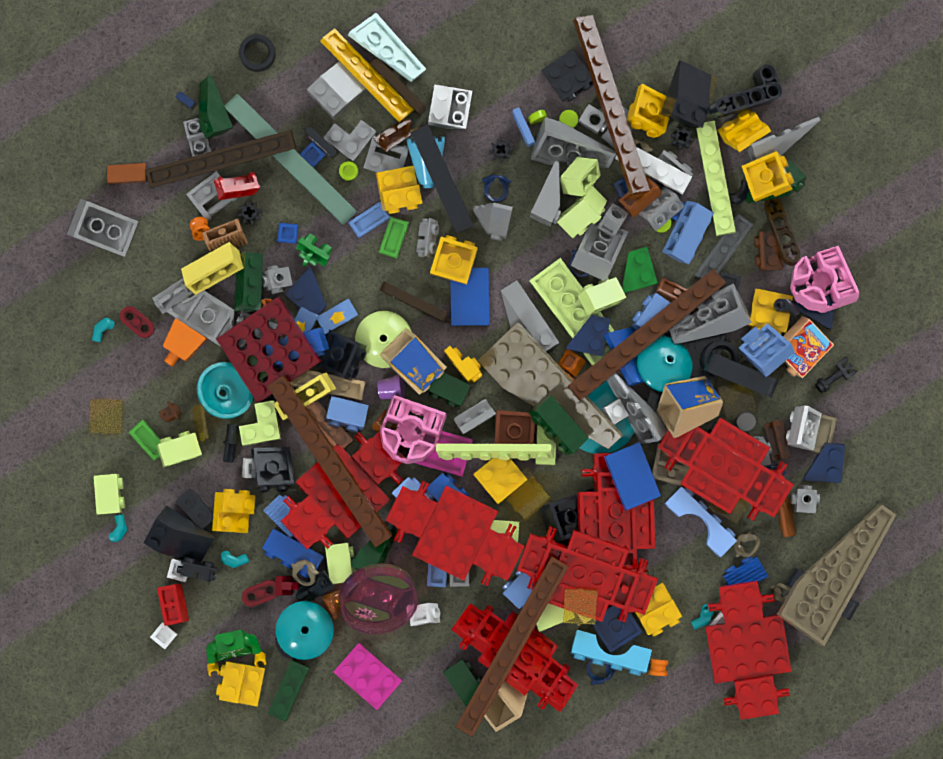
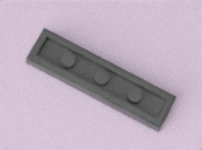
M738 213L734 218L736 232L722 235L694 276L700 280L713 269L719 274L754 224Z

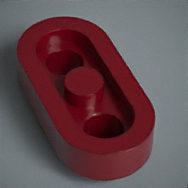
M131 306L122 309L120 312L122 323L141 338H149L153 335L155 330L154 324L147 317ZM129 313L134 315L132 320L127 319ZM147 325L148 331L142 332V326Z
M267 580L245 589L242 593L243 603L246 606L254 607L278 596L275 595L276 582ZM268 586L273 587V592L271 594L267 593L266 588ZM250 593L255 594V600H249L248 596Z

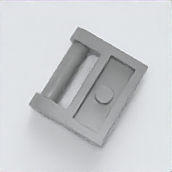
M377 136L372 137L363 169L381 172L404 167L409 152L408 146L397 145L390 150L401 154L400 159L375 152L376 146H380L374 140Z
M217 171L186 194L208 221L231 201L234 202L238 199L220 200L207 211L204 209L203 206L218 196L214 180L221 176Z

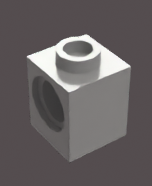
M588 104L578 123L595 134H598L599 131L604 132L607 123L603 112ZM592 116H596L599 118L600 123L593 125L589 119Z
M612 203L597 228L614 238L629 213Z

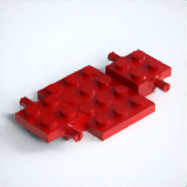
M722 418L718 420L711 434L698 426L674 438L668 430L658 446L659 449L666 452L670 457L664 468H668L671 471L676 461L690 467L681 485L729 514L732 513L739 499H744L753 507L747 516L752 521L755 520L759 512H765L775 517L794 486L793 483L786 480L782 475L788 466L786 463L783 465L784 462L780 461L776 470H770L761 465L770 450L769 446Z
M380 431L368 440L358 432L354 438L361 446L352 457L339 443L333 448L376 512H378L390 501L378 485L389 477L397 485L400 484L404 479L396 471L402 462L392 459L383 448ZM397 451V456H400V458H405L399 451ZM318 462L295 482L307 497L297 504L289 496L283 500L290 508V511L280 522L306 550L319 541L329 549L333 543L326 537V534L334 525L347 539L361 527Z
M594 453L592 469H581V472H588L582 473L581 477L593 478L594 492H577L578 531L628 548L629 551L623 566L637 569L639 565L637 564V549H655L654 499L629 510H624L604 456L611 453Z
M423 480L418 491L402 486L386 519L387 522L399 529L393 540L397 541L399 535H401L398 540L401 543L405 533L419 537L420 540L412 556L463 581L472 564L486 572L480 582L484 584L486 578H488L485 583L486 586H488L492 576H498L508 581L524 548V545L512 538L517 528L516 526H513L511 532H509L512 524L509 523L505 534L490 529L498 511L448 486L445 487L438 503L425 495L430 484L426 483L424 489H422L425 484Z
M549 526L546 537L530 533L517 567V571L526 573L531 577L527 586L528 589L531 588L533 590L551 557L569 566L548 602L549 604L600 622L603 621L609 604L622 609L618 620L626 622L629 612L645 615L658 581L657 577L645 572L648 563L646 559L640 558L637 569H631L623 566L629 551L628 548L573 530L568 546L553 540L557 529Z
M757 580L719 586V602L708 604L709 612L721 610L724 623L707 625L705 627L715 684L734 681L735 697L723 698L724 706L736 704L741 720L779 714L778 697L790 696L789 688L777 690L774 685L773 674L792 671L783 619L777 614L763 617V603L774 602V595H761Z
M470 603L451 630L463 638L459 644L460 648L464 645L462 650H466L469 644H471L482 653L478 661L488 668L518 615L512 611L507 619L503 621L492 613L493 607L489 610L490 605H487L484 611ZM534 628L504 681L524 696L529 690L533 691L541 698L537 704L538 707L541 706L540 709H545L546 705L550 704L561 712L578 684L567 675L570 665L567 667L568 664L565 663L562 666L551 658L558 645Z

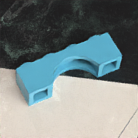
M576 630L570 654L574 655L573 658L585 661V658L591 659L593 664L603 666L606 663L611 665L612 669L622 671V668L630 670V674L641 676V673L645 674L647 672L652 650L633 645L622 655H610L599 647L595 634Z

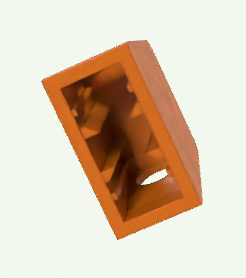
M175 318L163 344V347L170 351L164 361L174 367L179 358L188 362L208 339Z

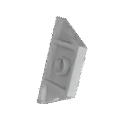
M202 291L197 295L194 294L167 310V313L219 346L220 344L216 339L233 328L234 309L206 291Z

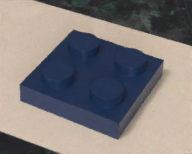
M615 606L607 608L602 622L595 619L589 620L610 653L642 633L630 612L626 622L618 620L622 609Z

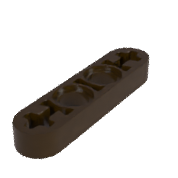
M375 56L369 62L419 116L427 110L425 105L378 57Z
M779 198L765 200L764 211L785 264L794 266L799 262L801 254L782 202ZM770 203L776 205V214H774L773 208L769 207ZM780 218L784 221V225L776 226L774 220ZM783 235H787L790 237L791 241L789 243H783L781 242L780 237ZM790 247H791L790 251H791L792 255H795V258H794V259H792L791 257H788V255H789V250H788V248H790Z
M383 281L379 289L381 292L403 303L405 302V304L419 311L422 310L423 313L443 323H446L450 316L449 313Z

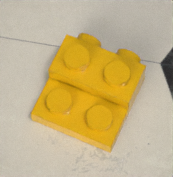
M644 84L639 85L635 101L629 107L627 122L631 123L630 126L634 129L646 131L649 137H659L666 132L669 121L668 117L660 114L666 96Z
M745 110L739 113L732 121L724 123L718 129V132L724 143L741 152L771 132L767 124L760 121L756 113L751 110Z
M777 151L742 166L755 202L771 195L776 197L793 189L791 185L794 183L793 177L785 169L788 166L785 156H781Z
M414 165L376 172L382 210L392 214L400 212L399 208L407 207V210L417 209L418 204H422Z
M446 235L445 238L441 237L430 274L467 285L478 247H475V243L464 241V243L456 241L457 238Z
M755 288L749 316L752 323L748 324V326L752 327V329L756 326L760 330L768 323L779 334L787 333L790 313L777 311L773 304L777 299H790L792 301L793 296Z
M449 346L444 350L445 355L468 383L470 381L475 383L482 377V373L479 370L481 366L475 358L470 359L468 356L462 361L463 355L456 347L453 349Z
M223 489V492H215L212 531L248 533L249 514H254L255 495H250V491L239 490V494H236L234 489Z
M663 582L655 586L645 615L635 612L647 635L652 634L653 637L662 633L664 626L669 624L672 627L680 622L679 618L682 617Z
M226 661V665L222 664L220 671L223 681L222 684L218 683L216 695H219V700L258 707L265 668Z

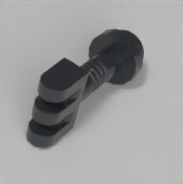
M847 357L835 364L838 369L824 380L822 378L817 380L815 387L820 393L829 391L828 386L843 376L845 380H848L857 373L856 370L848 373L847 370L852 367L851 363L845 367L842 365L848 361Z

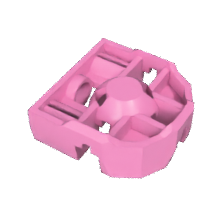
M839 246L817 252L810 259L807 256L802 257L793 269L790 289L796 302L808 310L824 313L857 302L859 298V290ZM815 262L818 269L813 271L810 264ZM810 277L813 280L812 285L809 283ZM806 284V289L796 292V287ZM831 286L830 290L825 291L827 287ZM829 294L834 303L832 306H827L825 296Z
M394 395L380 429L382 446L394 460L405 464L421 462L435 451L447 415L445 412ZM409 412L418 416H424L423 421L416 416L408 415ZM435 417H436V421H435L434 427H433V429H431V428H432V425H433V422H434V419H435ZM387 421L397 424V429L394 431L385 428ZM417 426H418V427L420 428V430H421V433H420V434H417V432H416V430H415V429L417 428ZM428 435L436 438L434 445L423 441L424 436ZM400 445L410 448L407 459L396 455Z

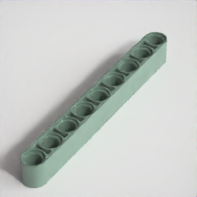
M238 94L225 105L226 111L255 139L277 134ZM295 150L272 155L343 226L357 213Z

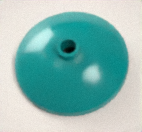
M661 336L637 356V369L641 378L648 386L657 391L663 392L665 384L687 380L691 377L693 369L691 356L682 343L674 344L671 337Z
M215 363L206 368L198 379L197 396L199 402L209 414L217 418H236L242 415L252 403L253 396L232 363ZM219 391L224 392L225 396H220Z
M308 601L294 603L288 606L277 620V641L285 653L296 659L308 660L318 657L327 650L333 639L334 626L328 612L316 603ZM302 627H308L309 631L307 634L301 632Z

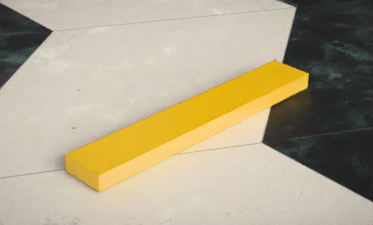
M335 28L321 39L320 42L399 123L413 112L414 109Z

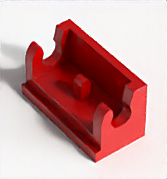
M254 172L245 176L225 179L218 177V179L214 180L219 200L252 196L260 189Z
M182 583L157 588L164 625L189 621Z

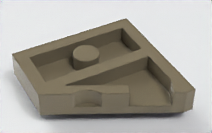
M658 443L652 470L654 480L684 487L681 485V482L690 467L676 461L671 471L668 468H664L670 457L666 452L658 448L660 444Z

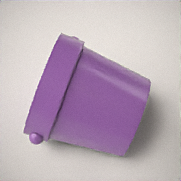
M398 374L378 381V393L381 400L392 399L394 395L405 398L403 379Z

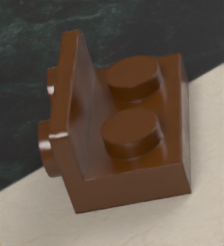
M759 231L757 236H754V246L758 248V255H755L756 267H759V271L783 270L782 256L773 232Z

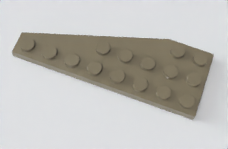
M519 322L478 360L503 389L534 407L543 397L552 395L588 438L609 449L623 436L588 396L581 402L568 388V385L573 380Z
M882 504L877 505L795 581L777 615L820 646H825L896 514Z

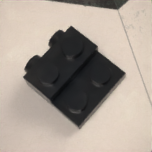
M573 49L541 70L562 102L566 100L568 102L572 101L578 96L577 92L582 89L586 91L593 86L590 71L581 62Z
M329 329L326 336L329 349L324 350V355L318 356L321 362L317 366L343 379L352 381V378H355L359 373L358 365L360 360L362 361L366 357L367 351L365 349L367 346Z
M290 447L251 449L253 489H258L260 493L269 492L273 488H276L277 492H284L294 485Z

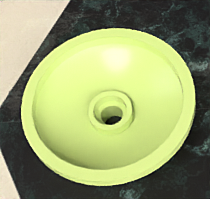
M378 311L368 315L359 324L355 341L367 346L365 349L367 354L364 361L378 368H390L379 354L405 328L411 331L408 323L400 315L390 311ZM386 335L387 341H380V337Z

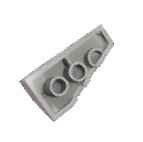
M545 117L536 137L531 160L547 165H554L555 161L567 162V166H570L577 157L597 159L599 168H609L616 155V151L562 122Z
M817 117L799 124L793 130L786 129L777 134V137L771 135L751 144L747 149L751 160H757L776 151L782 156L820 121V118Z
M488 203L486 206H474L473 213L487 235H491L490 238L493 240L501 241L502 238L506 239L513 207L497 203Z
M517 280L501 290L510 328L519 322L546 352L559 344L553 332Z
M734 283L717 291L712 295L713 299L705 305L702 303L697 307L699 310L692 315L686 316L670 329L674 344L732 332L752 323Z
M615 373L607 381L616 398L620 399L629 415L627 419L640 443L645 444L661 440L667 433L662 419Z

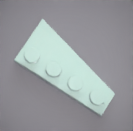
M377 13L362 22L348 34L349 37L410 82L426 70Z

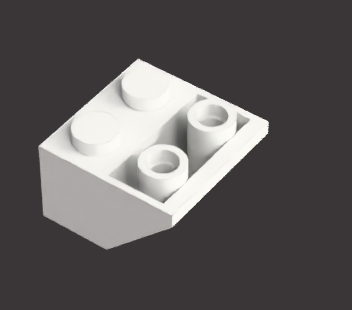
M434 85L428 125L446 129H466L472 91Z

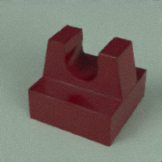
M276 576L275 595H292V590H300V583L293 582V576Z

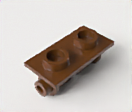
M403 119L400 123H396L375 137V142L385 152H388L411 136V120Z
M167 402L168 407L160 412V418L166 422H171L174 419L182 420L180 415L183 413L178 405Z
M783 420L765 423L764 428L767 441L772 449L770 454L772 461L790 458L791 455L787 445L788 442L786 441Z

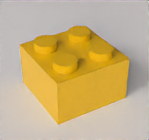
M492 458L473 474L498 505L528 481L511 459L500 460Z

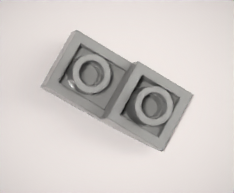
M199 118L184 121L192 157L211 152L209 141L200 129Z

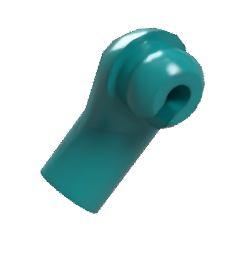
M103 318L96 323L91 341L101 343L103 332L114 328V320Z
M124 514L114 516L117 526L109 534L111 542L121 541L127 533Z
M223 551L220 554L221 562L232 568L249 563L247 554L238 557L231 555L229 551Z
M708 604L702 606L699 618L690 621L694 630L711 622L713 611L709 612Z

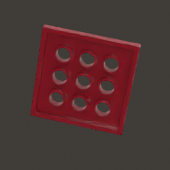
M280 297L275 298L216 339L257 403L272 395L267 386L281 376L285 375L288 381L291 382L321 362ZM271 318H275L278 321L276 329H272L269 325ZM255 329L262 331L263 336L261 339L254 337ZM282 334H285L289 339L287 345L280 343L279 339ZM240 339H244L247 342L245 350L239 348L238 343ZM266 345H270L273 348V353L270 356L264 352ZM293 350L299 354L297 361H293L290 358V353ZM251 355L256 356L258 359L256 366H252L249 363ZM276 361L283 363L284 368L281 372L275 369ZM262 371L268 374L266 382H262L259 378V374Z

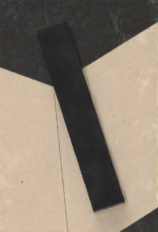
M425 123L410 130V134L456 234L474 226L429 125Z

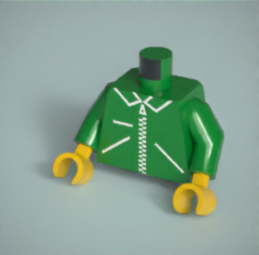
M243 630L215 635L214 641L210 642L206 647L209 676L211 677L212 671H217V674H220L217 661L255 654L254 664L256 667H259L258 661H262L266 665V654L261 652L262 649L257 637Z

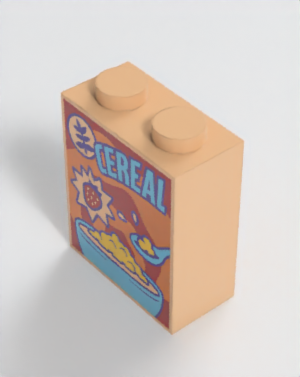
M804 316L783 336L792 344L795 351L784 362L787 366L786 370L793 377L797 375L803 378L834 346L819 328Z

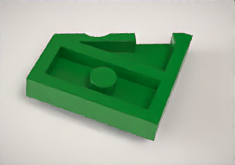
M647 247L628 252L622 286L623 292L628 293L658 284Z

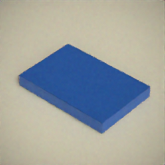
M472 268L467 285L450 280L451 326L490 325L489 269Z
M633 327L609 332L604 337L612 351L636 330ZM637 357L620 369L628 386L644 383L637 369Z
M640 442L604 456L624 510H629L661 496Z

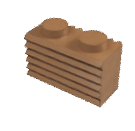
M238 218L202 232L210 252L228 242L236 249L244 246V244H248Z

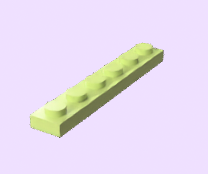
M715 121L705 122L703 128H696L711 210L714 213L713 221L716 236L732 234L736 231Z
M436 444V452L439 458L444 460H452L453 458H461L462 460H471L472 458H479L481 460H490L491 458H498L500 460H509L510 458L529 460V458H537L538 460L545 461L548 458H554L552 444Z

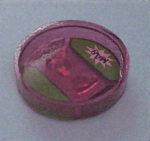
M373 564L360 568L345 580L340 589L339 603L342 616L350 627L366 634H384L402 627L412 618L417 609L418 595L412 577L405 570L391 564Z

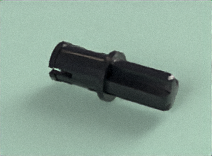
M227 424L225 441H223L225 444L223 462L233 463L235 448L238 445L239 426Z

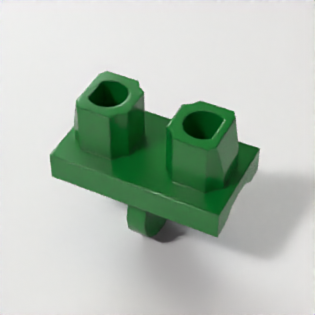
M311 233L304 239L301 237L296 249L301 252L299 257L304 259L302 265L306 267L310 263L316 266L318 263L325 268L329 261L332 247L324 243L320 249L314 246L317 238Z

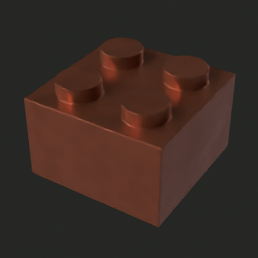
M497 410L494 444H533L535 423L532 420V416L527 412Z

